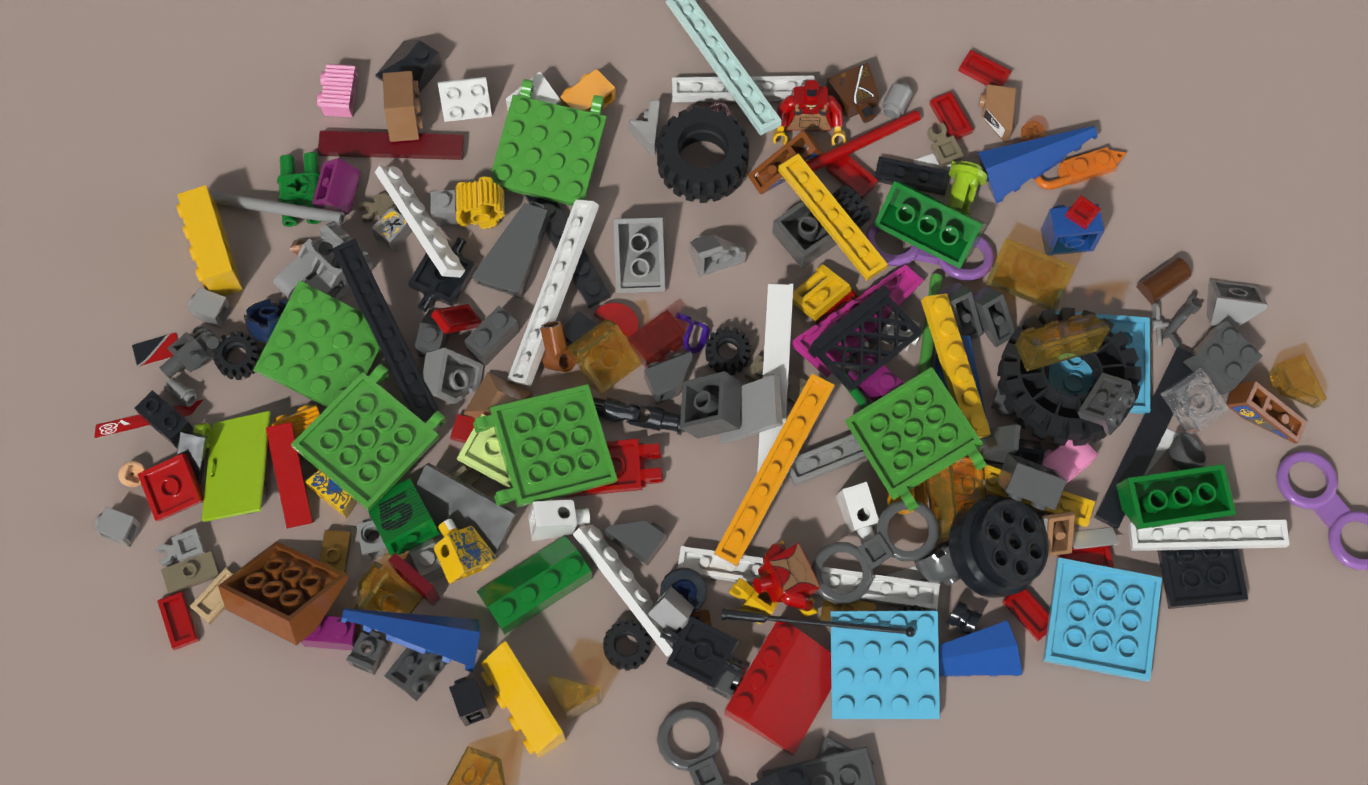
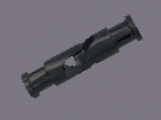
M593 397L595 406L602 407H596L598 416L603 417V420L613 422L627 420L628 424L657 431L666 429L677 432V435H682L683 430L680 429L681 414L665 412L663 408L637 403L627 406L619 399L609 397L607 399ZM640 408L650 412V418L645 423H637L641 417Z

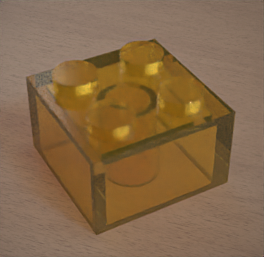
M605 319L567 347V350L591 387L601 394L642 365L619 326L608 319Z

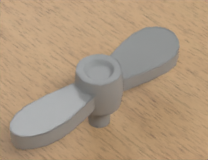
M1153 303L1152 315L1154 320L1151 322L1152 330H1156L1157 346L1162 347L1161 330L1163 327H1168L1169 323L1160 320L1159 303Z

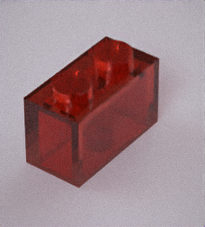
M667 309L629 336L628 347L647 369L654 362H662L665 355L669 352H676L682 348L686 331Z

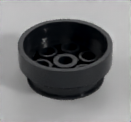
M989 496L970 502L958 511L949 532V551L957 574L971 590L984 597L1001 598L1022 592L1042 573L1048 558V538L1040 518L1026 504L1005 497Z

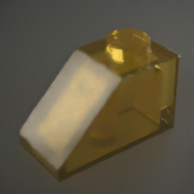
M1305 354L1277 363L1270 371V379L1273 386L1278 388L1283 396L1312 408L1319 407L1327 399Z

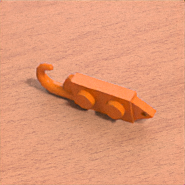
M1108 147L1064 160L1058 168L1059 178L1046 181L1039 176L1035 181L1038 186L1046 190H1054L1069 184L1074 185L1115 172L1117 165L1125 157L1126 153L1109 150Z

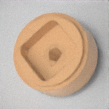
M127 462L119 469V480L127 487H137L141 485L138 473L146 469L139 462Z

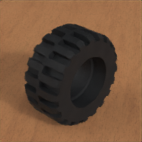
M699 106L692 107V111L687 112L686 109L680 111L677 118L672 116L668 120V126L664 125L662 127L660 137L657 140L658 172L660 178L664 179L665 186L668 189L673 187V193L678 197L684 195L686 200L691 202L694 199H699L700 203H707V199H713V202L721 200V195L723 194L725 197L733 193V187L736 189L742 184V178L746 176L748 167L749 140L745 136L743 126H737L738 120L733 116L727 117L726 111L719 109L717 112L713 110V107L706 106V109H699ZM704 141L720 147L726 156L719 164L713 167L698 168L685 162L680 153L688 145Z

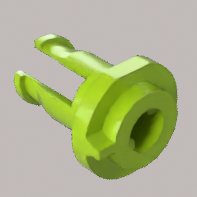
M952 161L949 175L954 179L948 205L970 215L969 208L974 201L977 187L986 184L988 175L978 164L967 161Z

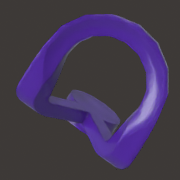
M677 312L675 318L689 323L683 340L685 350L691 353H698L707 341L710 332L709 326L692 320L690 316ZM694 325L702 327L698 344L695 347H690L689 338Z

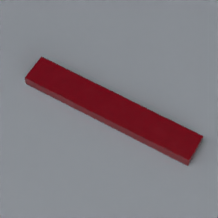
M320 131L318 155L463 160L464 136L458 134L419 133V140L390 142L388 132Z

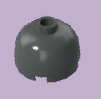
M949 540L938 544V547L933 549L926 557L914 561L919 573L929 582H945L946 585H950L960 579L951 560Z

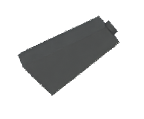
M532 202V205L527 203L522 205L474 272L472 279L476 284L519 298L523 297L551 217L544 205Z

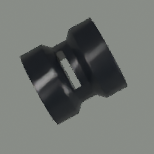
M960 600L946 622L952 626L960 627L962 632L968 635L971 634L983 614L977 610L971 611L967 604Z

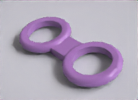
M874 222L867 228L865 233L866 238L887 262L888 266H902L913 260L939 264L942 270L951 277L959 280L973 281L984 277L994 264V251L989 242L983 237H980L976 247L981 250L984 262L974 269H959L913 245L906 253L900 255H890L881 251L874 240L875 235L881 229L873 226Z
M1297 451L1286 456L1279 464L1276 474L1277 485L1283 497L1297 507L1313 509L1329 528V547L1336 559L1345 566L1355 570H1368V559H1358L1351 556L1344 550L1340 540V533L1345 524L1361 522L1368 525V513L1364 511H1351L1336 494L1338 486L1336 471L1331 463L1322 455L1311 451ZM1298 462H1309L1321 469L1326 480L1325 491L1322 495L1316 498H1306L1297 494L1289 484L1288 473L1290 467Z

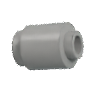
M903 82L891 85L882 103V113L885 116L897 119L904 114L913 96L910 86Z

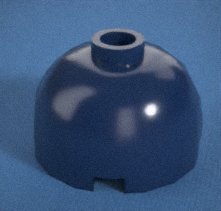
M268 299L248 307L246 310L247 315L244 314V320L249 333L256 340L264 343L268 342L288 300L279 299V303H271V300Z

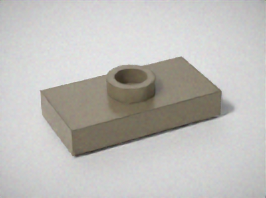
M212 551L161 569L170 595L215 579L220 574Z

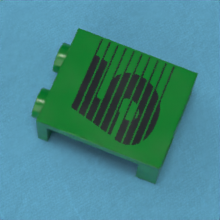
M410 478L393 486L368 511L391 556L394 553L401 555L439 535L430 514Z

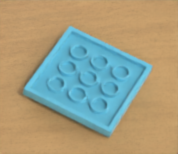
M1075 312V316H1080L1082 312ZM1095 314L1094 322L1099 324L1103 318H1106L1115 324L1111 330L1114 335L1122 331L1129 339L1125 346L1126 349H1135L1139 358L1135 366L1141 367L1142 379L1138 383V386H1141L1138 398L1129 413H1149L1150 318ZM1058 354L1051 357L1048 363L1047 380L1059 392L1071 396L1078 394L1079 396L1088 393L1090 387L1095 385L1092 369L1081 358L1071 354Z
M1058 558L1055 566L1043 662L1145 682L1150 681L1162 577Z
M830 611L832 622L904 629L911 626L916 630V634L913 637H908L906 634L831 627L832 719H940L938 611Z

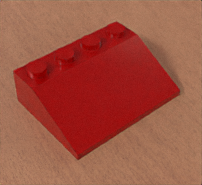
M776 621L726 706L724 715L794 756L831 691V652L792 625Z

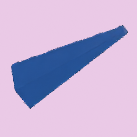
M350 608L343 609L341 622L343 623L348 621L363 625V630L369 633L372 629L386 634V639L423 654L428 652L441 655L443 662L449 664L451 660L464 664L466 671L473 672L480 637L479 619Z
M1008 620L938 645L939 677H969L973 675L1020 676L1023 674L1018 645Z

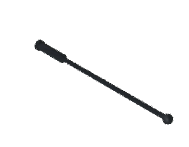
M727 607L722 608L721 620L725 621L726 619L759 623L777 621L906 634L908 637H913L916 634V630L911 626L904 629L770 616L765 612L727 609Z

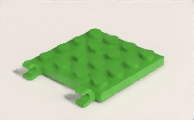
M523 79L520 96H512L490 177L493 179V183L499 184L506 191L573 206L575 199L585 200L607 121V116L601 115L604 97L594 95L591 111L587 112L531 99L534 91L533 81Z
M299 280L253 371L328 407L362 372L367 375L379 351V347L361 311Z
M381 364L369 376L362 372L291 443L293 449L367 511H370L439 439V434L436 431L440 430L446 423L444 420L445 416L439 411H436L426 423L423 422L379 386L389 377L387 374L388 369Z
M933 367L844 420L892 499L894 500L900 496L910 512L919 506L909 490L968 455L978 471L987 466L983 460L984 458L978 451V448L983 446L981 439Z
M589 384L493 406L489 409L490 415L474 419L473 425L476 433L494 427L511 484L510 489L497 491L496 495H494L497 506L515 500L517 507L532 504L535 501H545L616 483L618 480Z

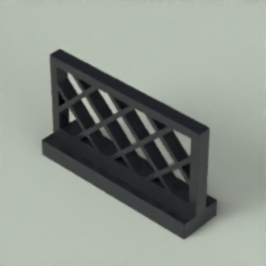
M885 285L815 339L808 350V353L814 359L818 357L850 392L860 386L923 333L889 296L891 291ZM888 306L894 312V319L881 318L882 309ZM864 323H877V333L864 332ZM881 324L894 325V335L881 334ZM899 326L908 327L914 334L910 337L899 336ZM848 336L859 337V348L846 346V338ZM864 338L877 339V350L865 349ZM881 340L894 341V350L892 352L881 350ZM831 350L841 351V362L832 361L826 354ZM846 352L859 353V364L846 363ZM863 354L876 355V365H863ZM846 368L859 370V378L852 383L845 375Z

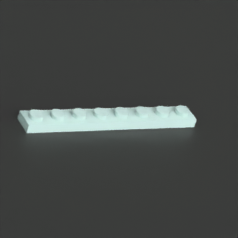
M666 0L670 10L760 136L780 127V117L695 0Z

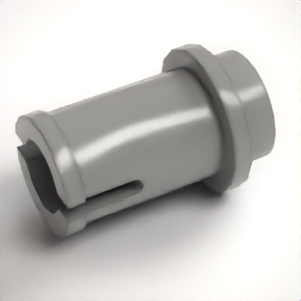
M175 377L170 378L165 383L168 386H164V390L178 399L180 405L189 407L197 400L195 390L187 388Z

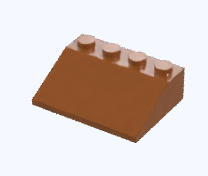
M276 541L219 584L218 588L227 611L298 645L318 628L349 578L348 574Z

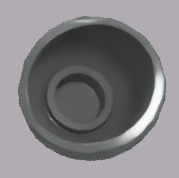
M1180 433L1173 439L1169 449V456L1172 463L1179 470L1200 468L1206 465V453L1195 438L1187 433Z

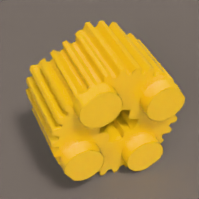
M480 177L478 182H459L455 190L456 221L458 224H461V226H467V223L469 225L478 224L480 229L484 230L496 227L497 221H500L505 216L504 189L499 184L493 183L491 177Z

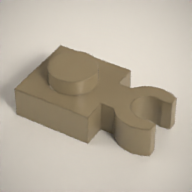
M943 123L939 124L940 134L934 133L931 127L928 128L927 136L931 141L935 142L931 144V150L940 168L950 165L952 161L958 162L963 160L964 155L954 135L946 137L947 129Z
M388 192L373 196L374 203L361 202L358 204L360 211L369 210L367 214L361 215L363 222H370L378 215L381 219L391 207L399 212Z

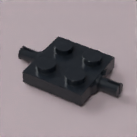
M457 237L456 242L451 248L465 269L460 278L442 276L426 252L408 282L410 288L424 295L417 306L421 311L423 309V312H427L433 300L443 302L451 307L454 306L476 268V264L461 255V251L467 243L463 238L461 240V237Z
M692 616L686 627L679 634L666 627L662 630L664 633L661 632L660 638L673 643L672 653L666 663L671 668L713 689L716 688L721 676L726 671L739 678L743 676L742 672L744 673L746 668L732 661L733 653L739 643L738 639Z

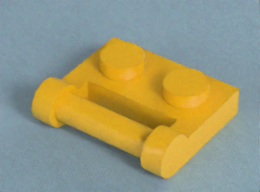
M821 264L816 268V272L793 291L792 305H796L816 321L851 292V287L828 267ZM823 279L822 282H820L816 287H814V288H813L810 292H808L804 297H801V296H803L807 291H809L813 286H815L819 281H821V280Z

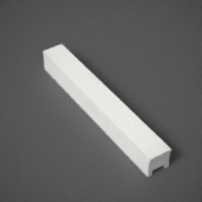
M768 284L763 378L773 374L780 376L782 421L784 425L787 415L793 284ZM783 425L759 433L757 473Z

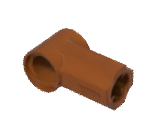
M562 321L542 324L540 330L545 347L542 358L544 367L559 372H570L575 366L576 359L574 353L568 350Z

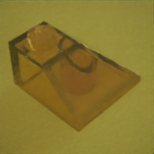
M375 561L358 583L354 609L412 614L424 597L389 567Z
M467 746L447 785H505L502 759Z

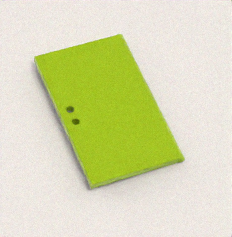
M270 411L212 423L201 518L203 522L261 511L268 446L266 427L270 426Z

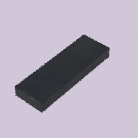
M879 156L875 178L879 183L893 185L894 181H901L919 191L945 196L949 171Z

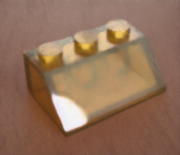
M1005 238L986 284L1047 310L1054 308L1056 312L1075 266Z
M1077 314L1064 322L1053 321L1043 328H1028L1021 332L1015 345L1026 371H1030L1098 351L1110 328L1108 324L1093 314L1085 316Z
M962 458L927 479L929 508L934 512L939 524L938 539L949 538L953 519L963 506L987 497L985 470L982 468L978 471L970 458Z

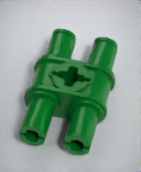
M307 152L304 154V173L295 174L294 157L292 155L280 156V175L277 178V184L279 185L278 202L306 205L307 207L315 208L312 206L320 176L317 153ZM282 215L283 226H296L297 217ZM306 219L309 224L321 223V221Z

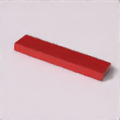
M293 422L266 427L286 528L311 524L313 519L300 456L291 445L296 439Z

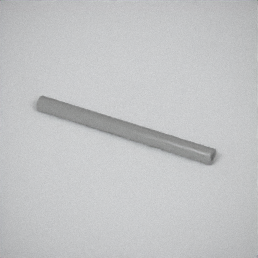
M216 191L211 193L215 203L220 205L328 223L335 222L340 225L345 221V214L343 212Z

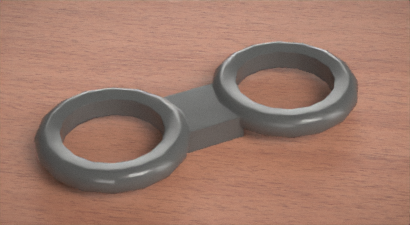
M902 499L891 503L881 513L877 522V535L862 545L856 546L849 542H835L823 547L816 554L811 565L821 586L817 592L823 599L834 604H850L861 599L868 592L873 581V569L889 558L893 557L900 561H916L926 557L934 549L939 538V524L934 512L926 504L916 501L919 507L913 511L920 513L926 520L928 536L925 543L913 551H903L896 548L888 536V524L891 517L899 511L908 510ZM837 552L853 555L862 567V579L859 586L854 591L846 594H837L830 591L825 586L821 577V568L824 561L830 555Z
M685 707L677 709L665 717L658 730L657 743L660 754L668 764L678 770L688 771L694 785H736L722 780L714 762V758L720 748L721 736L719 727L711 715L701 709ZM687 718L698 720L704 724L710 736V743L706 752L699 758L692 760L681 759L676 756L668 744V734L672 726L678 721Z

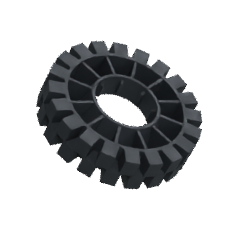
M1062 307L1057 315L1054 308L1042 311L1038 319L1033 315L1023 322L1021 328L1017 327L1002 353L997 372L1000 380L997 385L1000 395L1006 396L1003 405L1009 414L1013 412L1018 414L1015 420L1018 425H1021L1023 429L1029 425L1034 428L1032 435L1041 440H1044L1046 435L1053 437L1052 444L1065 446L1068 440H1072L1073 446L1086 445L1091 438L1095 443L1107 436L1102 425L1081 419L1078 414L1079 409L1094 387L1093 385L1088 393L1071 396L1059 392L1058 389H1055L1047 380L1048 375L1044 371V364H1048L1052 356L1071 354L1081 358L1092 369L1095 384L1102 373L1131 382L1133 393L1135 394L1134 403L1138 398L1141 386H1138V383L1142 376L1141 367L1135 366L1139 359L1134 348L1126 349L1125 346L1129 339L1122 331L1115 335L1111 332L1115 324L1106 318H1103L1099 324L1094 322L1096 313L1083 310L1080 316H1075V308ZM1134 403L1125 411L1122 422L1133 408Z

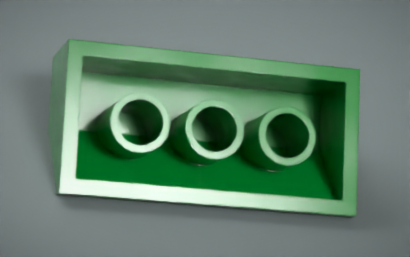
M894 181L873 226L959 269L962 268L975 249L987 223L901 181Z
M1224 464L1131 477L1116 484L1121 508L1137 530L1236 515Z
M564 535L476 592L503 634L506 635L587 583L593 577L592 571L585 560Z

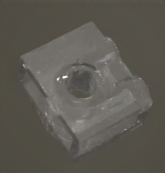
M1202 368L1188 374L1160 393L1189 435L1201 431L1230 411L1225 398L1218 393L1212 384L1210 376ZM1191 399L1194 401L1195 407L1192 405Z

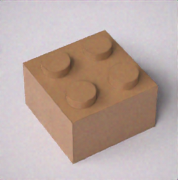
M412 71L383 73L384 111L390 142L419 140V130L423 129L422 115H418V113L422 112L421 97H416V95H419L418 80L413 81Z

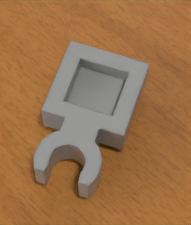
M196 528L171 537L173 545L162 544L155 548L158 554L167 552L166 558L159 560L162 566L172 564L175 558L182 562L206 553L200 533Z

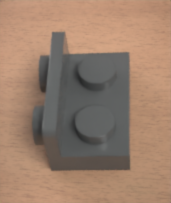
M1102 373L1079 409V417L1102 425L1105 434L1111 435L1114 429L1120 426L1127 408H1130L1134 403L1135 394L1133 393L1131 382Z
M406 648L384 677L417 701L447 663L442 661L441 655L428 652L423 654Z

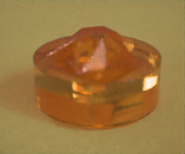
M1029 121L1021 129V139L1023 142L1045 136L1043 125L1037 121Z

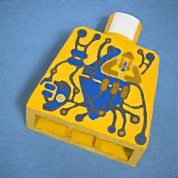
M320 470L306 481L311 491L345 518L350 515L357 504V501Z
M448 519L438 526L444 538L434 546V551L449 584L480 573L497 560L495 554L474 527L469 526L458 530L452 519Z

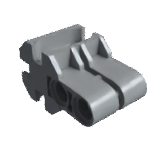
M335 222L325 224L319 230L321 236L314 242L309 238L302 245L298 257L275 277L273 285L288 299L299 280L333 298L346 296L351 291L332 252V248L348 242L352 238ZM359 245L363 253V256L371 270L373 265L372 262L368 260L369 254ZM326 250L330 252L328 255H322Z

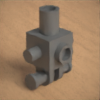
M197 326L194 328L192 336L186 332L167 348L173 356L159 368L169 379L183 367L191 373L205 364V360L210 357L206 351L209 348H217L219 340L209 329Z

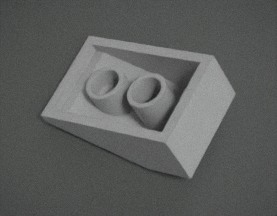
M664 217L613 219L616 293L665 292Z

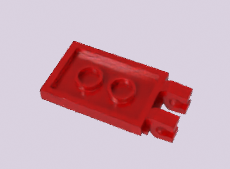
M638 438L607 441V447L618 479L617 482L569 494L566 497L639 491L646 487V483H663L661 468L645 469L644 459L661 458L659 443L643 444L639 443Z

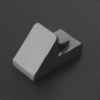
M650 100L649 109H645L644 121L629 120L630 133L652 155H655L660 117V101Z

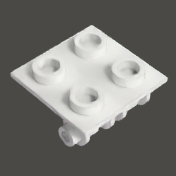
M486 77L438 82L445 122L492 117Z

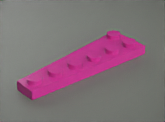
M905 264L881 280L879 284L872 286L864 294L848 302L842 309L832 313L824 321L796 337L792 341L791 346L828 378L832 372L818 357L814 359L808 353L812 342L884 285L891 291L889 295L891 299L900 306L924 280ZM886 306L882 309L881 318H888L893 311ZM864 323V332L873 333L877 329V323ZM848 336L846 338V346L858 348L859 337ZM831 350L826 354L832 361L841 362V351ZM846 352V359H847L852 353Z

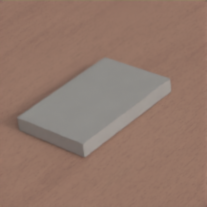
M773 374L741 387L740 429L719 434L720 443L728 444L783 425L780 376Z

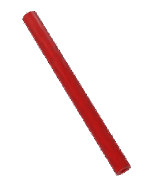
M917 110L911 111L807 161L806 164L814 172L920 121V114Z

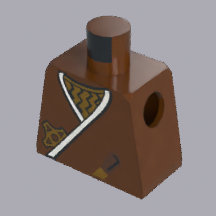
M868 62L827 79L826 87L828 88V94L834 96L839 102L845 117L850 118L859 114L863 123H868L876 117L872 108L877 106L879 93Z

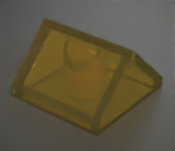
M552 675L547 677L550 691L569 722L602 703L601 687Z

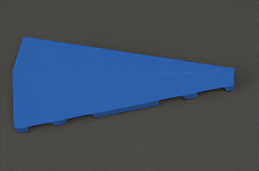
M1095 126L978 152L980 166L988 175V186L996 204L1002 202L1003 197L1011 191L1017 192L1020 190L1021 185L1031 178L1035 180L1062 162L1064 156L1073 150L1075 152L1080 150L1081 145L1091 138L1094 140L1098 138Z

